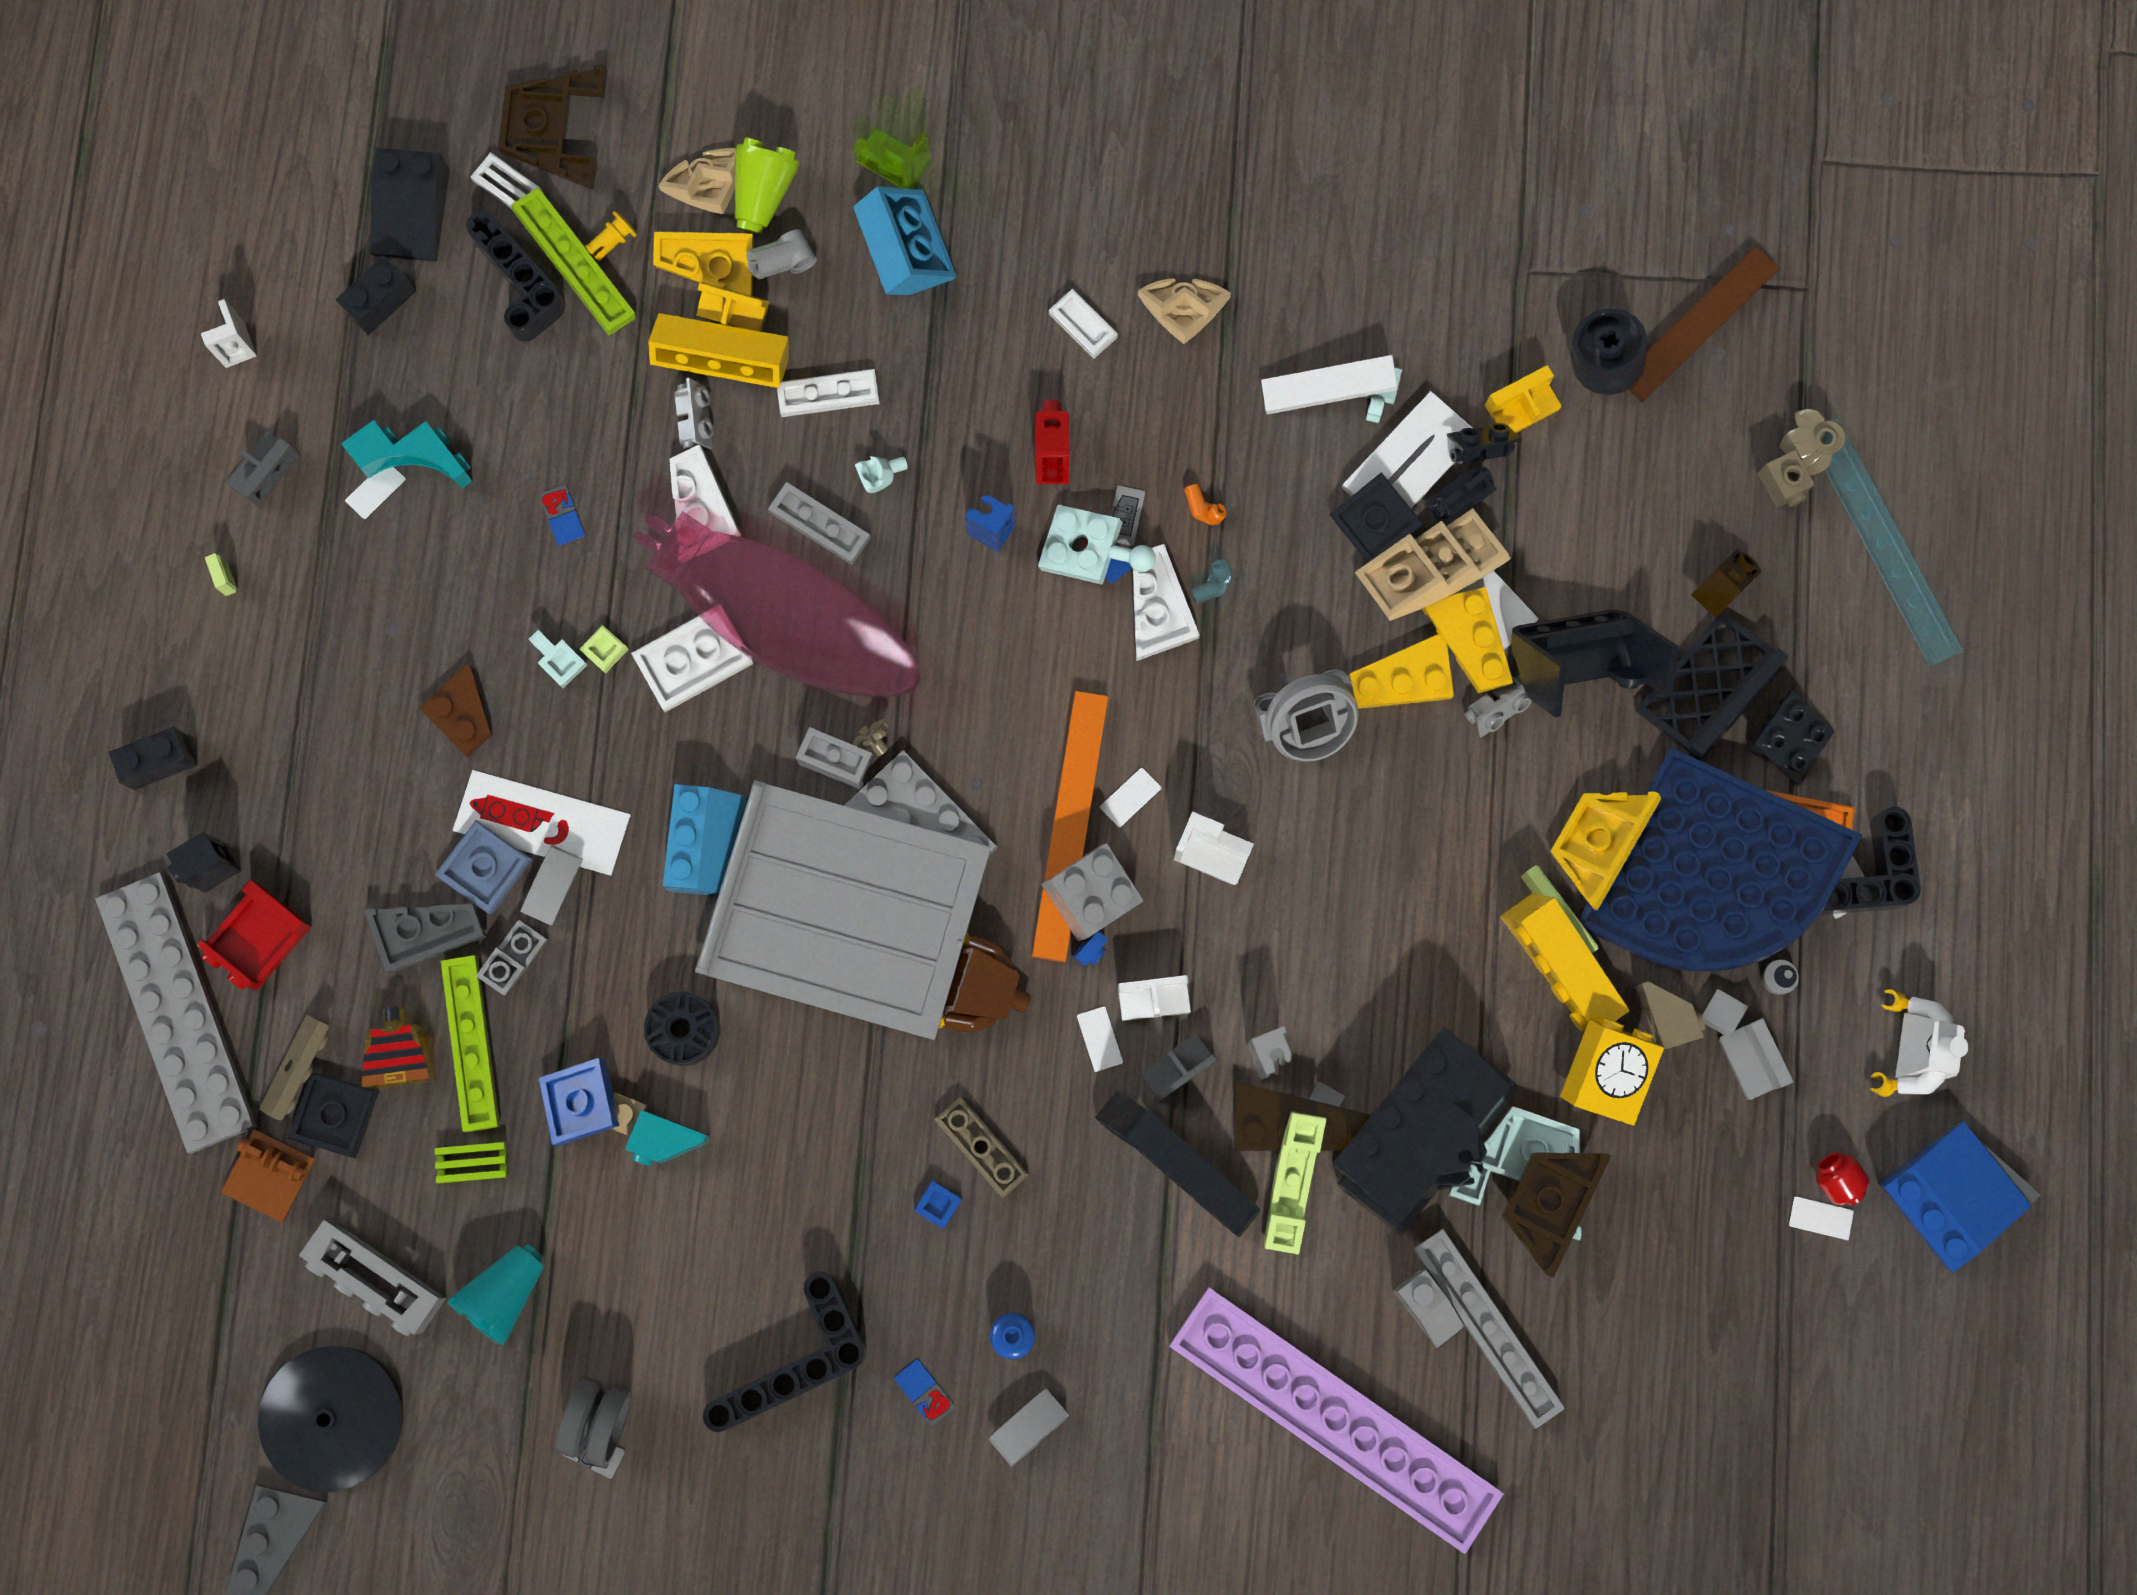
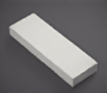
M875 369L782 381L780 388H777L781 417L879 404Z

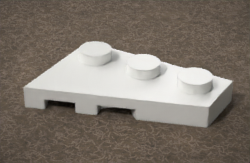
M700 445L669 459L673 499H675L676 510L675 528L678 533L679 543L678 561L681 564L741 536L706 454Z
M1164 544L1151 548L1155 553L1156 561L1149 571L1138 572L1133 569L1136 661L1199 639L1200 636Z

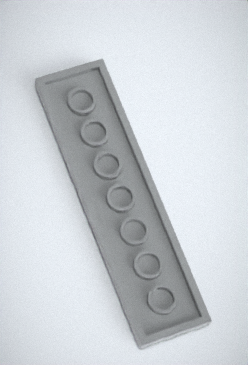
M159 872L95 898L187 1153H195L257 1127L165 874Z

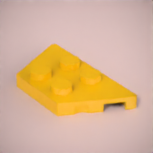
M1627 792L1612 793L1610 795L1584 793L1550 852L1593 909L1598 911L1661 800L1659 793L1648 792V795H1628Z

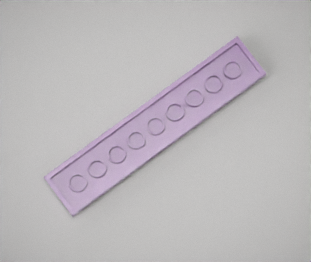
M1209 1287L1169 1345V1347L1464 1554H1466L1504 1495L1500 1490Z

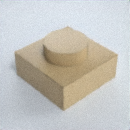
M614 1092L613 1098L619 1126L612 1129L631 1136L640 1111L646 1112L648 1105Z

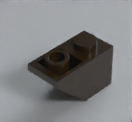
M1737 548L1691 596L1716 618L1762 571L1757 567L1756 561L1749 554L1742 553Z

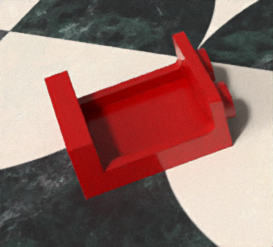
M250 880L241 890L246 896L207 941L200 939L196 945L204 951L201 957L216 969L221 965L230 973L227 979L241 990H244L247 986L258 991L312 926L262 885Z

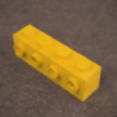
M658 313L648 341L650 365L780 388L789 361V340L787 336Z

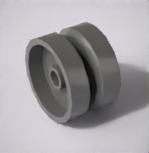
M585 1376L581 1377L570 1397L560 1425L556 1442V1453L575 1458L586 1446L585 1456L587 1463L602 1468L607 1467L617 1448L627 1420L632 1391L613 1386L603 1396L601 1381Z

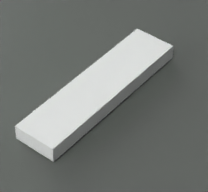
M1392 355L1261 380L1267 414L1398 390Z

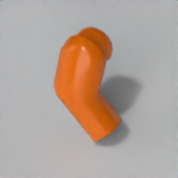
M1199 484L1190 485L1184 489L1191 515L1195 519L1209 525H1218L1226 517L1227 512L1222 504H1210L1204 501Z

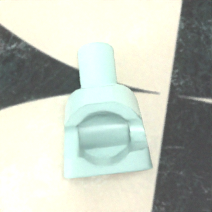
M870 456L871 460L855 464L863 486L869 493L878 492L890 485L893 481V473L907 470V462L904 457L887 461L886 458Z

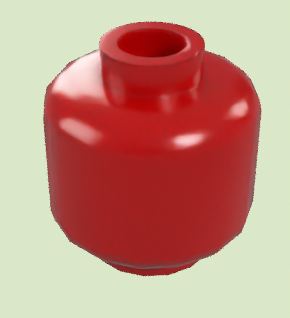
M1835 1152L1819 1162L1816 1183L1833 1204L1855 1205L1865 1198V1191L1869 1186V1176L1852 1155Z

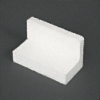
M225 299L218 301L226 324L203 332L201 336L205 346L225 368L254 358L257 354L243 319Z

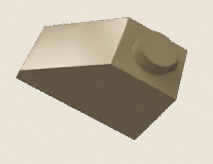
M1649 981L1634 987L1650 1034L1654 1035V1043L1667 1050L1704 1038L1702 1032L1705 1030L1704 1020L1698 1010H1694L1693 1004Z

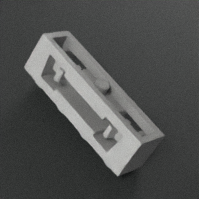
M323 1220L299 1254L301 1258L307 1261L305 1267L309 1271L320 1277H323L324 1274L328 1275L336 1281L333 1286L338 1291L349 1297L353 1293L364 1300L362 1306L366 1310L379 1317L383 1313L393 1320L391 1326L405 1336H409L410 1333L413 1335L422 1334L446 1300L445 1296L334 1220ZM339 1242L342 1243V1244H343L344 1246H346L347 1248H349L350 1250H352V1252L349 1251V1250H346V1249H344L343 1247H341L340 1245H338ZM352 1256L395 1287H406L419 1297L415 1298L407 1290H400L394 1299L352 1269L341 1268L331 1261V1258L335 1259L334 1261L338 1264H346ZM394 1302H395L396 1304L402 1305V1306L405 1307L407 1310H406V1311L402 1310V1309L399 1308L397 1305H395Z

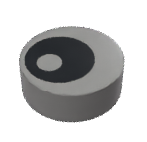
M1776 960L1764 967L1761 980L1768 992L1775 995H1783L1795 989L1798 984L1799 975L1792 963L1786 960Z

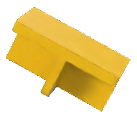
M699 283L697 290L702 291L696 316L718 321L724 325L762 332L769 305L768 300L708 283Z
M1547 365L1491 394L1485 407L1495 423H1505L1517 433L1559 411L1561 404L1550 387L1554 375Z

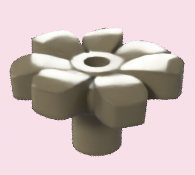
M885 719L874 722L870 729L864 726L858 732L860 736L855 738L852 745L862 749L866 748L867 750L873 749L877 756L883 755L888 750V746L883 742L882 738L887 734L885 729L889 724Z

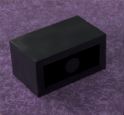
M384 255L335 300L343 311L367 335H370L416 293V290L408 278Z
M175 727L109 751L119 783L132 790L198 766L188 736Z
M204 832L166 853L172 863L168 866V869L178 883L183 882L189 888L193 887L205 893L241 872L226 844Z

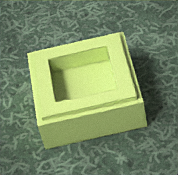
M216 553L205 557L215 588L225 596L236 593L237 587L228 562Z
M602 625L579 650L606 674L629 649Z

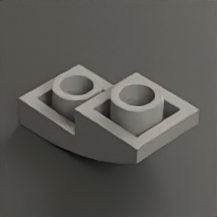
M551 845L520 912L552 926L573 884L583 858Z
M518 920L501 945L495 948L476 977L505 996L526 971L548 939L521 920Z
M1044 1389L989 1438V1441L1012 1467L1037 1447L1042 1439L1067 1420L1069 1414L1047 1389Z

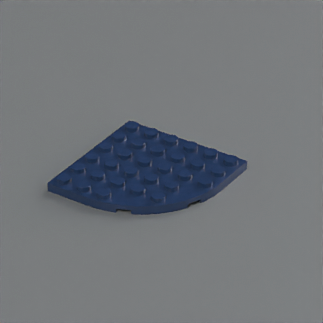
M1670 747L1645 794L1648 795V792L1659 793L1661 797L1660 802L1598 911L1587 903L1579 921L1586 931L1639 957L1674 969L1721 971L1747 966L1783 950L1810 928L1830 900L1862 838V834Z

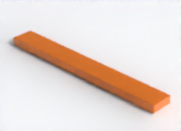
M1075 691L1044 882L1083 857L1109 696ZM1043 888L1032 958L1066 963L1071 930Z

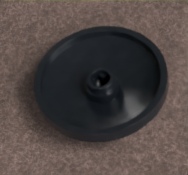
M344 1346L312 1349L286 1363L267 1386L261 1400L258 1415L261 1445L275 1470L291 1483L312 1491L333 1492L344 1490L371 1478L390 1459L397 1447L402 1432L404 1420L403 1402L393 1376L373 1356L358 1349ZM325 1413L330 1416L328 1426H325V1421L322 1420Z

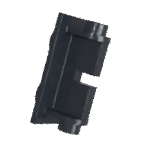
M1493 423L1487 427L1464 428L1458 432L1447 433V437L1455 444L1454 449L1450 451V459L1459 465L1480 461L1481 450H1483V458L1485 460L1507 457L1510 452L1514 451V443L1521 442L1522 440L1505 423Z
M1475 464L1427 500L1424 505L1438 522L1442 521L1445 526H1448L1497 490L1490 482L1493 476L1486 467L1481 470Z

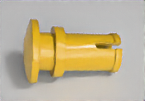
M616 211L612 213L616 219L612 223L608 221L605 224L607 227L589 244L585 245L598 262L618 243H625L626 240L624 238L629 233L634 238L637 236L628 220Z

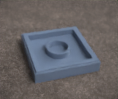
M475 820L435 875L485 912L492 915L527 869L532 859L481 822Z

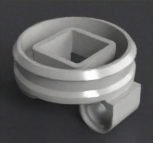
M1329 670L1322 674L1301 677L1286 685L1278 693H1266L1254 701L1260 733L1265 742L1272 740L1282 755L1295 761H1316L1334 754L1351 738L1359 719V709L1355 700L1352 682L1347 674L1341 670ZM1323 707L1329 721L1299 732L1295 717Z

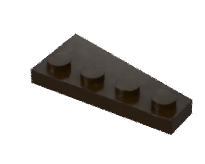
M1238 1081L1234 1082L1235 1151H1280L1291 1111L1326 1117L1327 1120L1320 1151H1343L1371 1117L1370 1114Z

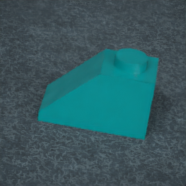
M641 1110L625 1150L634 1153L632 1160L651 1167L653 1161L665 1163L707 1144L710 1136Z

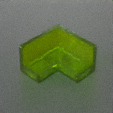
M877 128L872 131L867 141L859 137L853 146L854 158L857 163L900 188L913 189L931 162L928 135L922 132L911 148Z

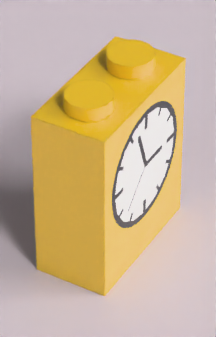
M1604 1018L1603 1023H1599L1589 1019L1560 1097L1575 1107L1634 1126L1664 1047L1652 1041L1654 1035L1634 1028L1633 1033L1623 1031L1624 1025L1616 1021Z

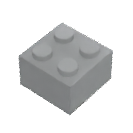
M1107 843L1095 848L1041 884L1077 941L1089 938L1143 902L1142 897Z

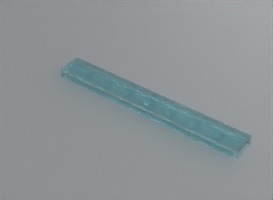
M1838 417L1833 419V421H1836L1842 425ZM1827 431L1824 434V441L1830 444L1833 436ZM1847 435L1844 447L1840 451L1833 453L1831 464L1825 471L1927 663L1932 667L1963 652V649Z

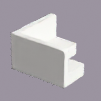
M1192 812L1173 860L1229 884L1236 885L1254 844L1222 831L1223 824Z

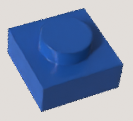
M1098 931L1087 938L1071 957L1081 966H1086L1089 962L1094 965L1107 951L1103 946L1108 939Z

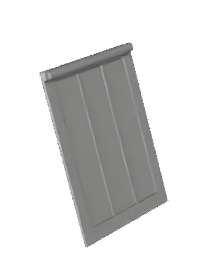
M754 780L695 972L935 1041L991 847Z

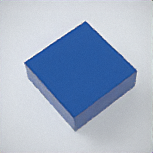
M932 1181L914 1211L940 1228L945 1229L962 1199Z

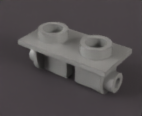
M687 378V384L678 385L677 391L674 392L677 416L683 417L688 415L687 420L678 422L679 443L683 446L684 451L697 446V444L711 450L713 449L712 437L714 429L709 416L710 395L705 385Z
M1520 675L1517 677L1511 676L1513 680L1512 685L1492 690L1493 694L1498 698L1497 701L1494 702L1486 694L1468 706L1469 711L1465 713V717L1471 724L1476 722L1480 738L1489 732L1498 730L1508 718L1515 713L1525 711L1530 706L1532 701L1525 695Z

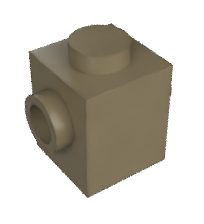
M1796 450L1765 464L1757 473L1776 508L1786 503L1789 507L1801 503L1808 498L1806 493L1815 485Z

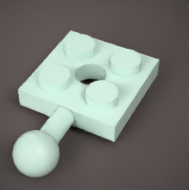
M1057 505L1038 567L1041 571L1103 585L1111 559L1129 562L1134 570L1146 572L1154 566L1156 556L1154 551L1146 545L1136 546L1132 550L1115 546L1122 526L1120 518ZM1081 537L1087 538L1088 545L1083 551L1075 552L1072 550V545L1076 539Z

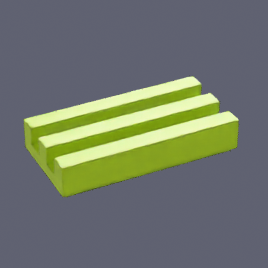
M506 1142L435 1148V1155L437 1156V1162H435V1169H437L436 1183L508 1178ZM499 1150V1157L445 1161V1155ZM500 1164V1171L446 1175L447 1168Z

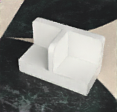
M1188 976L1119 983L1118 994L1122 1022L1190 1013L1187 988Z

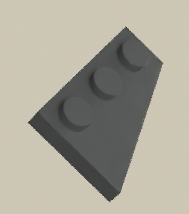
M474 904L434 905L415 908L396 907L394 909L378 910L363 909L385 973L392 974L486 937Z

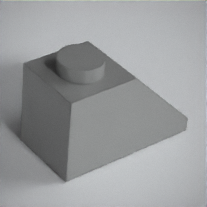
M1426 1270L1417 1271L1393 1290L1394 1294L1436 1348L1464 1327L1450 1301Z

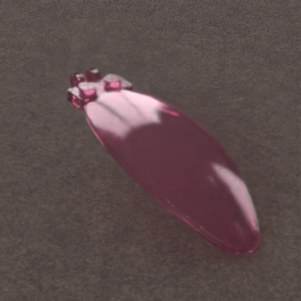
M683 511L672 527L652 514L646 517L644 521L651 529L666 536L661 544L642 532H636L633 536L638 544L654 552L645 569L671 586H676L685 601L714 632L738 651L761 665L806 684L855 695L871 697L899 696L915 690L919 685L921 676L915 657L898 634L851 591L825 573L798 558L749 539L711 531V529Z

